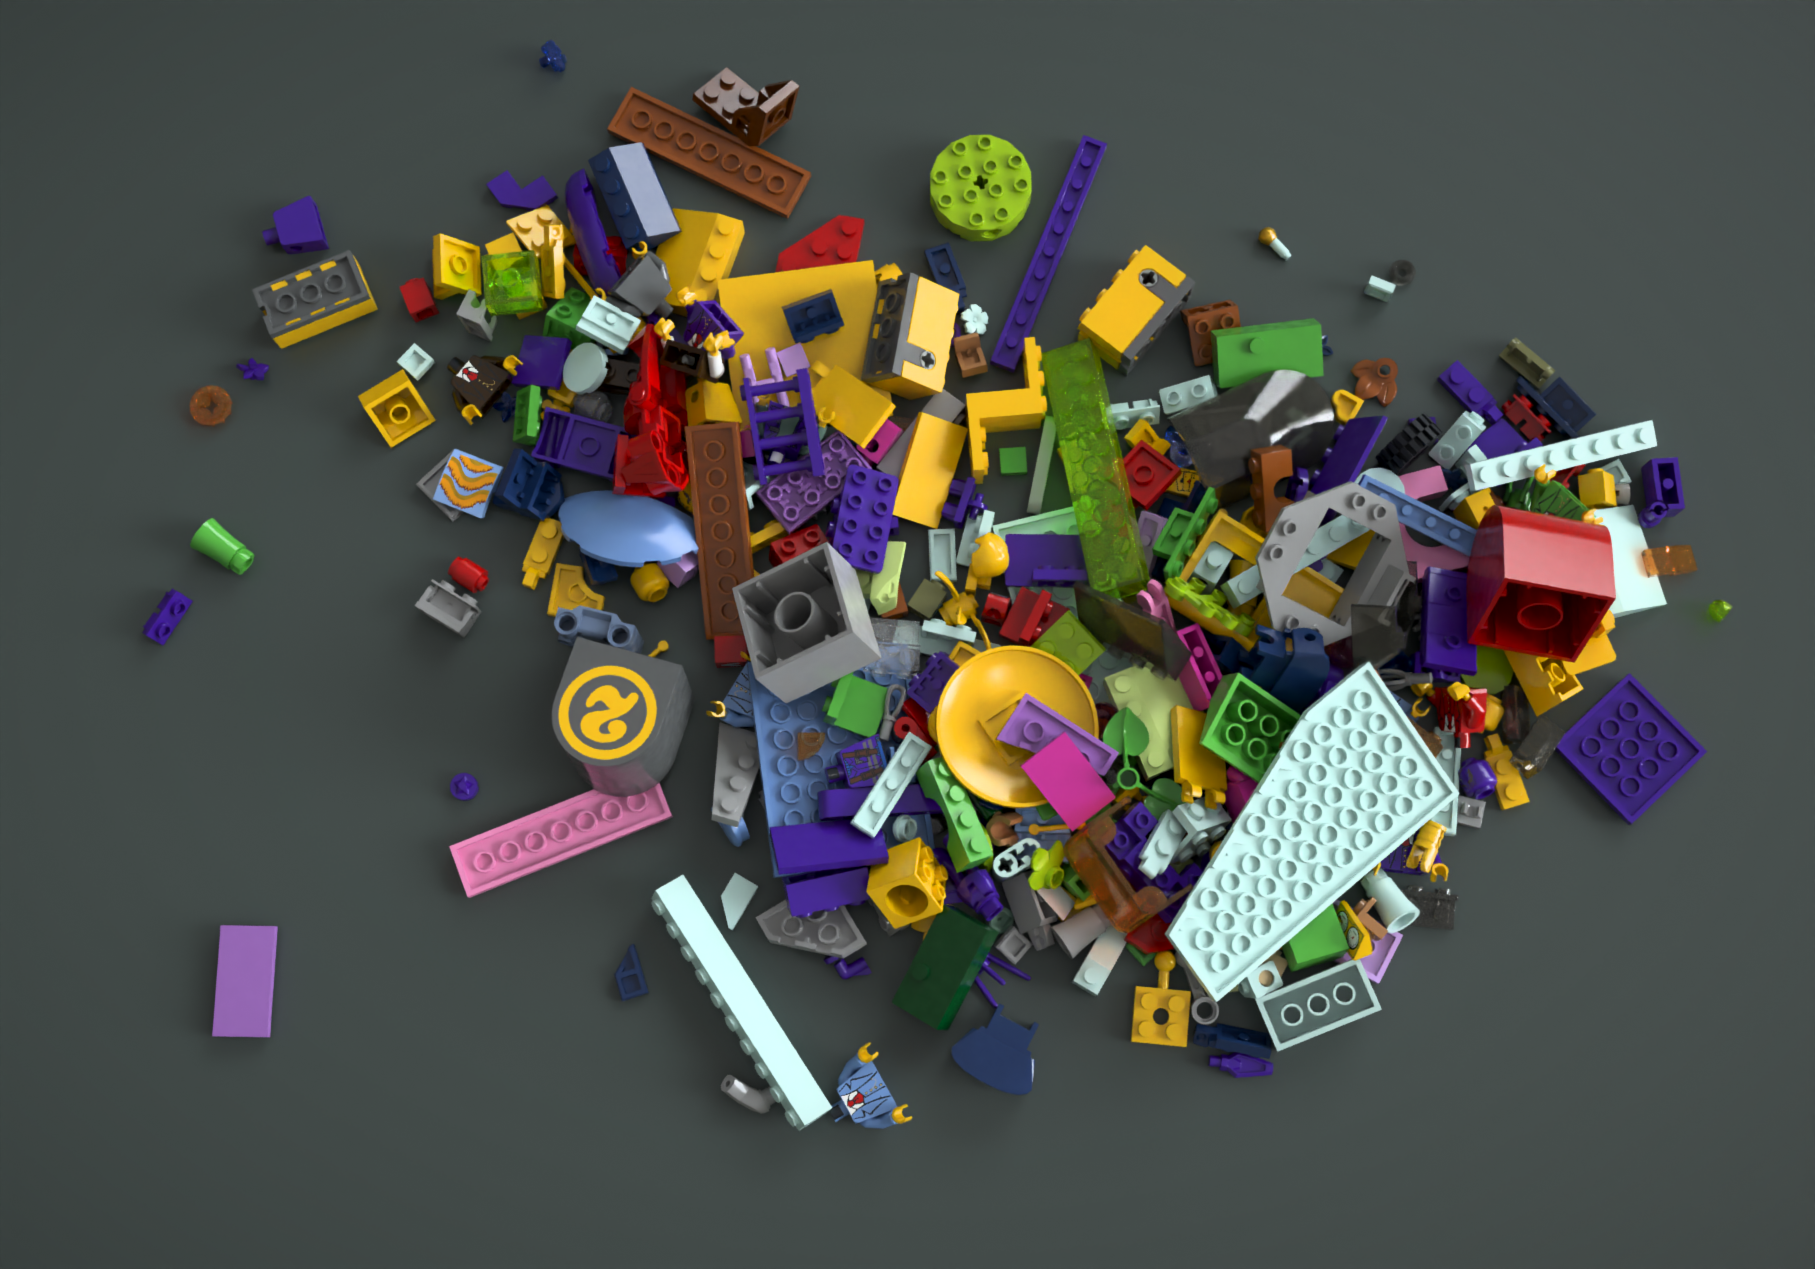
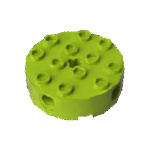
M969 135L951 142L937 156L930 173V205L938 222L952 233L960 235V238L971 242L993 241L1010 234L1024 218L1030 204L1032 192L1031 171L1023 154L1008 141L992 135Z

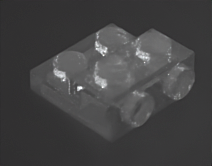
M870 617L881 659L864 666L863 672H870V676L874 677L896 674V677L900 679H911L912 676L918 674L920 666V622Z

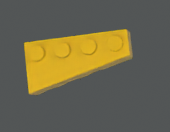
M1503 650L1537 717L1583 690L1575 675L1567 676L1559 660Z

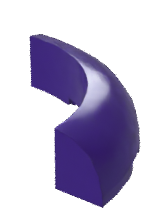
M581 169L571 175L565 186L564 197L567 214L578 251L594 291L597 288H601L608 297L611 295L607 292L619 280L621 274L612 253L607 255L606 251L609 250V246L596 209L595 191L585 169Z

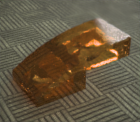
M1691 545L1659 547L1641 552L1648 578L1667 574L1673 576L1697 571Z

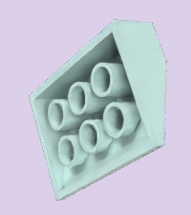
M1634 505L1596 510L1594 512L1597 516L1596 518H1603V522L1600 524L1608 528L1612 539L1616 599L1609 610L1614 618L1666 605L1667 603Z

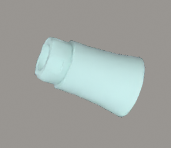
M1379 869L1376 876L1373 875V870L1364 876L1361 885L1366 891L1368 898L1373 897L1377 900L1373 906L1388 933L1398 932L1410 925L1419 916L1420 910L1406 898L1383 869Z

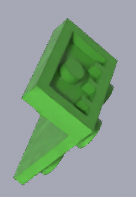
M571 287L564 294V298L560 299L546 314L543 336L568 338L572 341V350L583 343H595L594 339L575 330L576 325L591 301L590 296Z

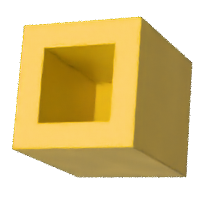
M1595 468L1588 470L1587 474L1578 476L1580 501L1589 510L1617 506L1614 475L1605 472L1604 469Z

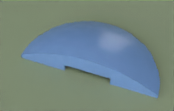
M609 490L590 491L564 498L565 502L559 509V520L562 524L561 532L568 542L575 541L580 545L582 553L599 561L628 567H643L644 562L659 561L661 565H668L679 562L682 555L691 551L697 554L699 549L696 545L694 519L656 499L642 496L612 494V491Z

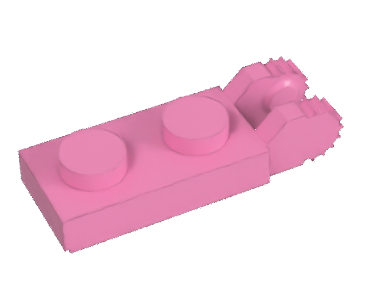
M1151 579L1147 584L1148 592L1142 590L1136 595L1138 604L1143 608L1142 611L1152 646L1160 650L1164 646L1162 640L1177 630L1168 597L1165 595L1162 585L1158 581Z

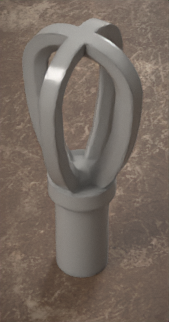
M1380 669L1377 671L1379 675L1383 673L1389 674L1381 675V679H1401L1384 682L1385 686L1395 685L1387 687L1390 691L1399 690L1413 684L1432 683L1433 681L1431 672L1412 673L1397 669Z
M892 684L887 690L883 722L879 733L881 741H889L893 723H895L906 697V689L898 684ZM894 690H899L901 692L899 703L895 711L890 715L889 703L891 694Z

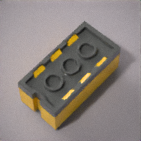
M350 250L252 289L259 308L265 314L263 319L268 332L281 349L378 310L361 266Z

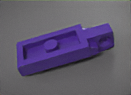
M1458 360L1437 378V381L1469 413L1474 411L1481 417L1483 416L1491 425H1494L1503 416L1501 411L1495 406L1497 401Z

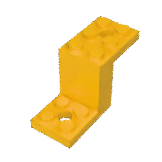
M1035 337L1024 338L1022 360L1025 389L966 394L965 414L968 428L971 476L976 479L975 484H983L984 475H988V453L982 452V450H985L986 433L1040 428L1041 420L1045 419V412H1047L1046 396H1041L1043 394L1044 374L1043 371H1038L1040 370V361H1042L1041 347L1036 346Z

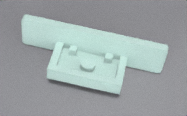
M932 618L930 621L924 620L923 626L898 621L892 642L893 647L906 646L908 651L932 656L934 653L938 654L940 651L950 655L959 640L980 652L986 651L984 641L976 639L977 632H973L972 628L965 625L948 626L945 621ZM991 643L992 649L1001 647L998 644Z

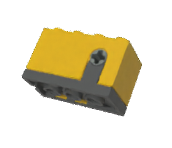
M1147 245L1141 251L1135 250L1127 261L1129 265L1124 271L1122 269L1118 270L1111 280L1113 282L1108 290L1104 288L1095 300L1097 302L1092 309L1088 307L1079 319L1081 323L1077 328L1080 331L1077 340L1125 376L1131 372L1178 315L1180 310L1188 303L1195 285L1194 280L1188 276L1186 277V274Z
M911 272L899 275L897 280L890 278L880 281L861 381L870 383L908 400L942 393L951 339L954 334V321L958 311L959 294Z

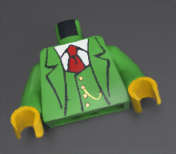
M1543 464L1534 471L1536 483L1530 504L1531 512L1596 524L1603 522L1602 517L1596 518L1597 516L1594 514L1596 508L1589 510L1561 483L1554 480L1550 482V479L1556 475L1555 470L1552 469L1546 474V465Z

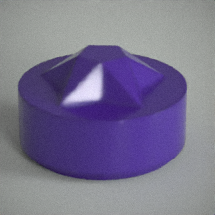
M468 773L456 775L450 783L452 795L461 801L471 800L476 796L479 789L477 780Z

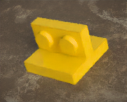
M441 233L433 236L434 298L443 300L457 293L466 295L469 289L476 292V297L482 295L480 247Z

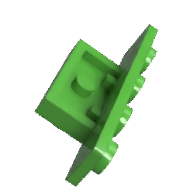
M1208 488L1195 513L1175 507L1152 548L1153 555L1169 560L1164 568L1165 581L1168 578L1180 577L1184 561L1187 556L1192 555L1198 535L1204 533L1209 515L1215 513L1218 506L1215 488Z

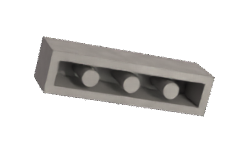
M942 389V393L935 394L921 412L961 426L966 418V415H964L966 405ZM917 417L877 465L876 471L899 478Z

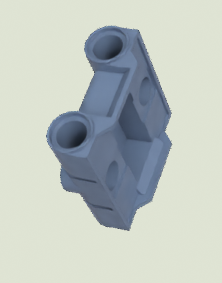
M581 605L573 610L558 607L554 619L555 629L559 633L558 642L568 645L573 649L576 638L580 637L641 654L644 644L643 638L635 625L621 622L617 614Z

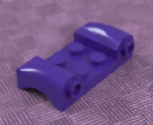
M546 407L540 437L532 451L531 457L538 462H546L553 468H560L562 466L603 477L613 483L617 435H629L628 441L630 438L638 435L627 433L624 431V427Z

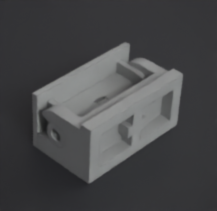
M432 579L431 582L435 586L430 585L426 589L420 600L415 604V607L420 612L465 638L482 612L476 606L478 602L465 593L462 597L454 593L456 588L446 581L442 580L438 583Z

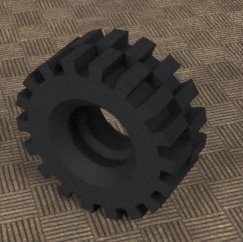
M1423 413L1398 433L1377 454L1375 459L1384 469L1398 475L1419 458L1443 434V431Z

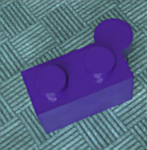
M1678 457L1651 459L1641 467L1646 507L1639 512L1638 521L1645 528H1653L1660 523L1663 517H1674L1685 509Z

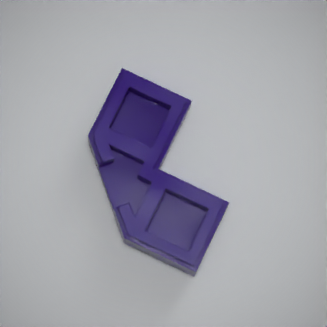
M508 170L486 184L499 204L506 208L515 207L532 211L549 205L558 199L557 194L543 175L523 189L519 187Z

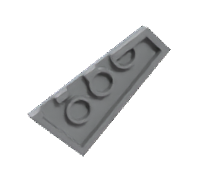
M721 722L719 723L711 820L738 828L760 771L755 732Z

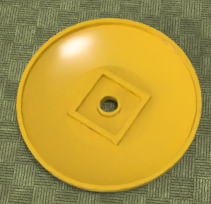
M1002 646L986 650L970 658L955 671L947 682L936 710L935 732L942 758L952 775L972 794L982 800L1002 807L1030 808L1049 803L1021 767V764L1035 753L996 740L1025 693L1031 695L1097 739L1099 735L1096 707L1082 679L1070 666L1059 658L1032 647Z

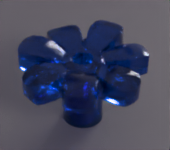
M553 40L547 41L541 47L545 56L539 59L540 65L543 68L551 65L552 69L556 72L558 70L559 72L564 71L565 63L567 62L566 55L560 54L562 51L555 45Z

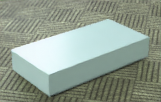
M955 529L928 530L930 582L933 579L943 583L942 580L935 576L936 571L945 574L951 582H957Z

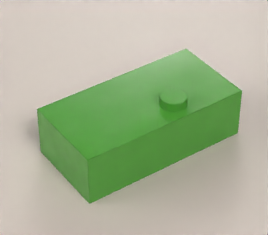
M1314 318L1211 330L1214 382L1219 388L1324 376L1321 324Z
M1333 904L1329 905L1282 946L1291 972L1342 958L1349 950Z

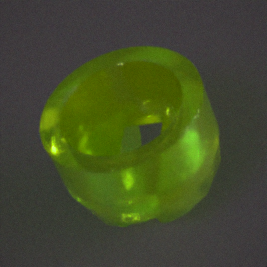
M1715 600L1709 605V615L1720 623L1733 606L1724 600Z

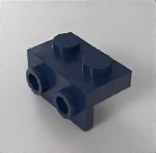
M831 289L782 307L795 343L810 342L815 336L823 333L832 334L838 331L839 327L844 326Z

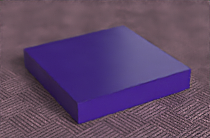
M525 335L518 358L523 365L516 366L515 371L517 375L513 376L512 384L516 387L535 385L539 386L540 389L560 390L563 368L569 356L572 341L568 338Z

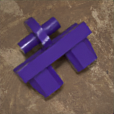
M968 477L967 481L952 479L949 494L961 499L959 505L945 502L941 515L943 518L954 522L955 528H963L968 510H971L969 518L976 520L978 513H984V510L988 509V506L982 503L983 494L976 493L975 499L972 500L976 489L975 478Z

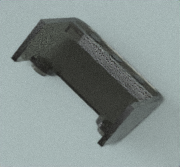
M1407 561L1409 574L1416 579L1414 583L1409 581L1396 606L1351 604L1353 670L1366 662H1370L1374 670L1397 656L1401 649H1405L1407 635L1417 612L1422 611L1423 605L1422 596H1418L1417 561Z

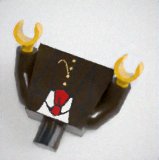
M473 355L466 363L454 357L449 362L447 369L455 375L451 380V385L454 388L452 397L457 411L462 414L470 425L473 424L471 420L474 416L479 415L483 419L512 385L513 379L510 373L516 376L517 372L514 368L517 365H523L514 355H510L507 358L486 355L480 358Z

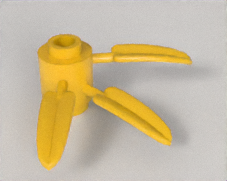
M936 571L935 576L945 583L953 598L943 603V607L938 609L946 625H955L956 627L957 625L965 624L971 618L983 638L986 650L992 649L982 623L975 616L977 615L975 609L979 605L972 593L966 595L964 591L958 594L949 578L942 572Z

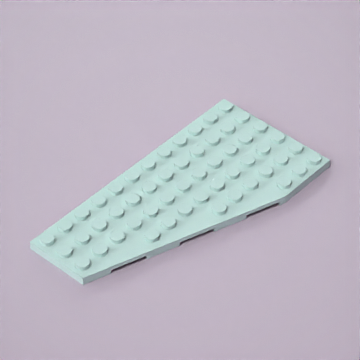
M1363 662L1302 713L1165 932L1166 937L1212 1001H1219L1459 795L1451 780L1370 662Z

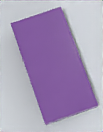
M838 430L820 443L826 476L813 477V472H808L807 470L779 474L768 485H765L756 492L758 498L789 535L828 506L834 497L838 498L843 490L846 471L849 465L853 464L872 469L846 436ZM810 453L804 455L799 460H804L805 456H810Z
M220 926L213 1037H270L277 926Z

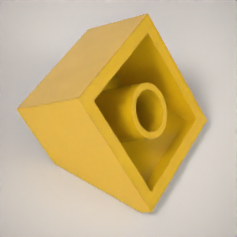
M403 369L358 396L364 409L391 448L436 421Z

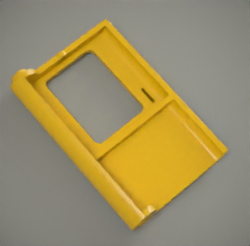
M1218 511L1196 543L1192 555L1188 556L1179 578L1187 582L1209 544L1213 541L1255 566L1257 564L1255 557L1265 539L1225 513ZM1307 566L1292 575L1282 595L1329 618L1344 589ZM1165 592L1171 608L1213 634L1233 637L1249 652L1260 637L1255 634V628L1248 637L1239 634L1235 630H1230L1216 617L1208 618L1202 615L1185 598L1182 601H1177ZM1263 596L1251 615L1255 620L1254 627L1259 624L1274 629L1271 627L1265 597ZM1287 637L1285 640L1286 651H1293L1292 639Z

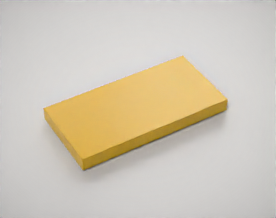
M923 412L918 413L898 478L899 483L893 510L894 516L938 529L942 516L941 513L949 493L968 428Z

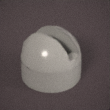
M1615 484L1617 504L1628 505L1630 501V485Z

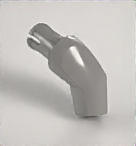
M727 1075L721 1084V1090L734 1101L760 1114L769 1112L770 1106L776 1102L770 1093V1086L763 1090H757L732 1075Z

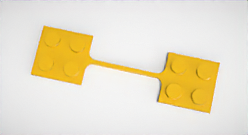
M548 205L506 221V224L536 260L541 258L540 244H544V225H563L565 237L562 240L563 249L576 243L574 236ZM565 257L563 265L590 297L593 298L594 295L598 297ZM638 317L641 322L631 341L647 325L641 317ZM609 348L613 354L617 353L616 351Z

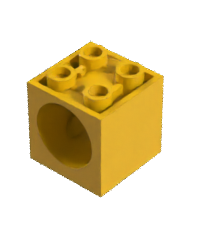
M920 837L887 849L889 855L888 863L871 865L866 892L894 929L943 912L948 873L946 868L936 860L932 849L926 846Z

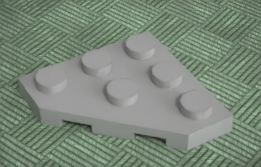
M784 900L755 917L767 939L772 944L843 959L867 945L844 905L839 906L835 911L825 912L819 910L812 912V915L808 917L798 918L791 916L787 908V902Z

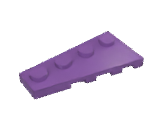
M1027 693L1024 694L996 740L1037 753L1065 731L1100 776H1105L1119 752Z

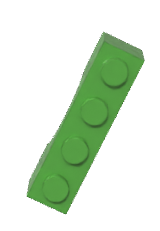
M942 757L927 761L916 771V776L925 797L935 800L945 815L949 831L947 850L957 873L980 866L993 856V853L966 789L952 775Z

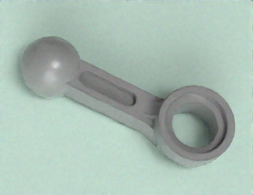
M1176 951V962L1179 966L1183 967L1192 994L1191 1016L1200 1024H1211L1219 1015L1218 1004L1204 994L1201 984ZM1202 1002H1207L1211 1006V1013L1206 1018H1201L1197 1014V1007Z

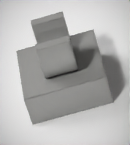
M1459 795L1457 824L1479 829L1486 802Z

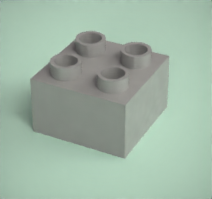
M828 542L732 588L755 679L785 703H789L881 659L856 570Z

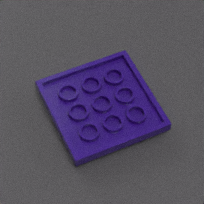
M1630 673L1623 677L1551 745L1628 825L1638 819L1707 752Z

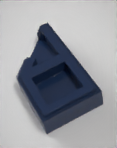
M632 944L629 946L624 959L614 974L622 1002L649 993L636 946Z

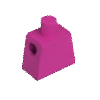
M886 419L865 449L859 445L856 446V449L862 452L861 456L872 467L874 463L879 464L905 431ZM879 444L878 450L873 452V447Z

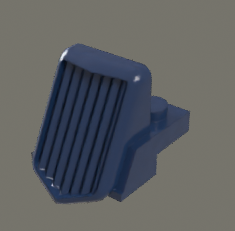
M514 449L492 502L499 508L544 521L555 514L565 502L563 484L560 481L562 475L548 463L536 461L522 449Z

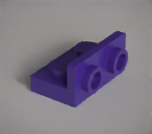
M942 651L938 654L934 653L925 664L927 668L922 674L918 673L911 679L908 684L910 688L906 692L930 714L938 705L947 682L960 667L949 658L946 652Z

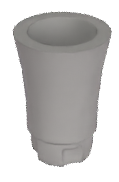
M1101 901L1091 907L1088 906L1071 918L1050 927L1063 951L1070 959H1073L1083 948L1106 932V929L1116 921L1108 907Z

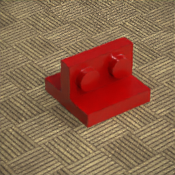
M1141 440L1106 476L1107 482L1123 493L1128 507L1135 510L1140 506L1147 511L1182 472L1181 468Z
M1021 587L999 632V636L1017 645L1031 647L1070 609L1052 601V594L1043 589L1039 595Z

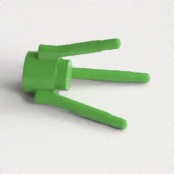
M1534 476L1527 478L1523 489L1516 488L1514 492H1512L1513 482L1506 484V492L1502 500L1504 503H1507L1505 507L1530 511L1532 496L1530 497L1528 491Z

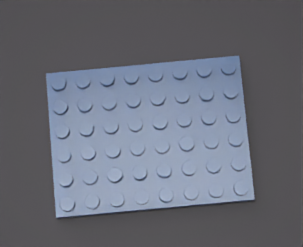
M902 646L879 649L881 659L853 673V676L885 688H889L892 684L901 685L907 692L910 688L908 684L911 681L907 648ZM747 662L773 878L786 877L799 873L778 875L770 838V827L827 822L819 820L817 792L845 789L843 780L829 784L824 769L838 765L836 755L839 751L867 738L822 722L826 713L821 711L826 697H831L834 691V687L830 686L831 683L789 703H785L755 679L752 663ZM894 690L891 694L889 703L890 715H892L901 697L899 690ZM907 693L904 701L911 698ZM901 709L896 717V721L901 717H908L903 709ZM881 718V721H880V724H879V727H878V729H877L876 734H879V733H880V729H881L882 722H883L882 718ZM891 734L888 742L881 741L885 756L886 750L889 747H894L896 752L900 746L899 743L893 740ZM930 814L911 815L910 817L917 823V832L913 839L920 837L926 846L935 849ZM898 816L887 817L881 826L887 849L905 843L897 841L893 834V823Z

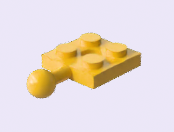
M1169 950L1158 952L1154 958L1155 966L1159 970L1158 987L1135 986L1130 1041L1187 1047L1191 991L1168 989L1170 971L1176 965V957ZM1159 1008L1165 1009L1168 1013L1167 1022L1161 1025L1155 1023L1153 1019L1154 1011Z

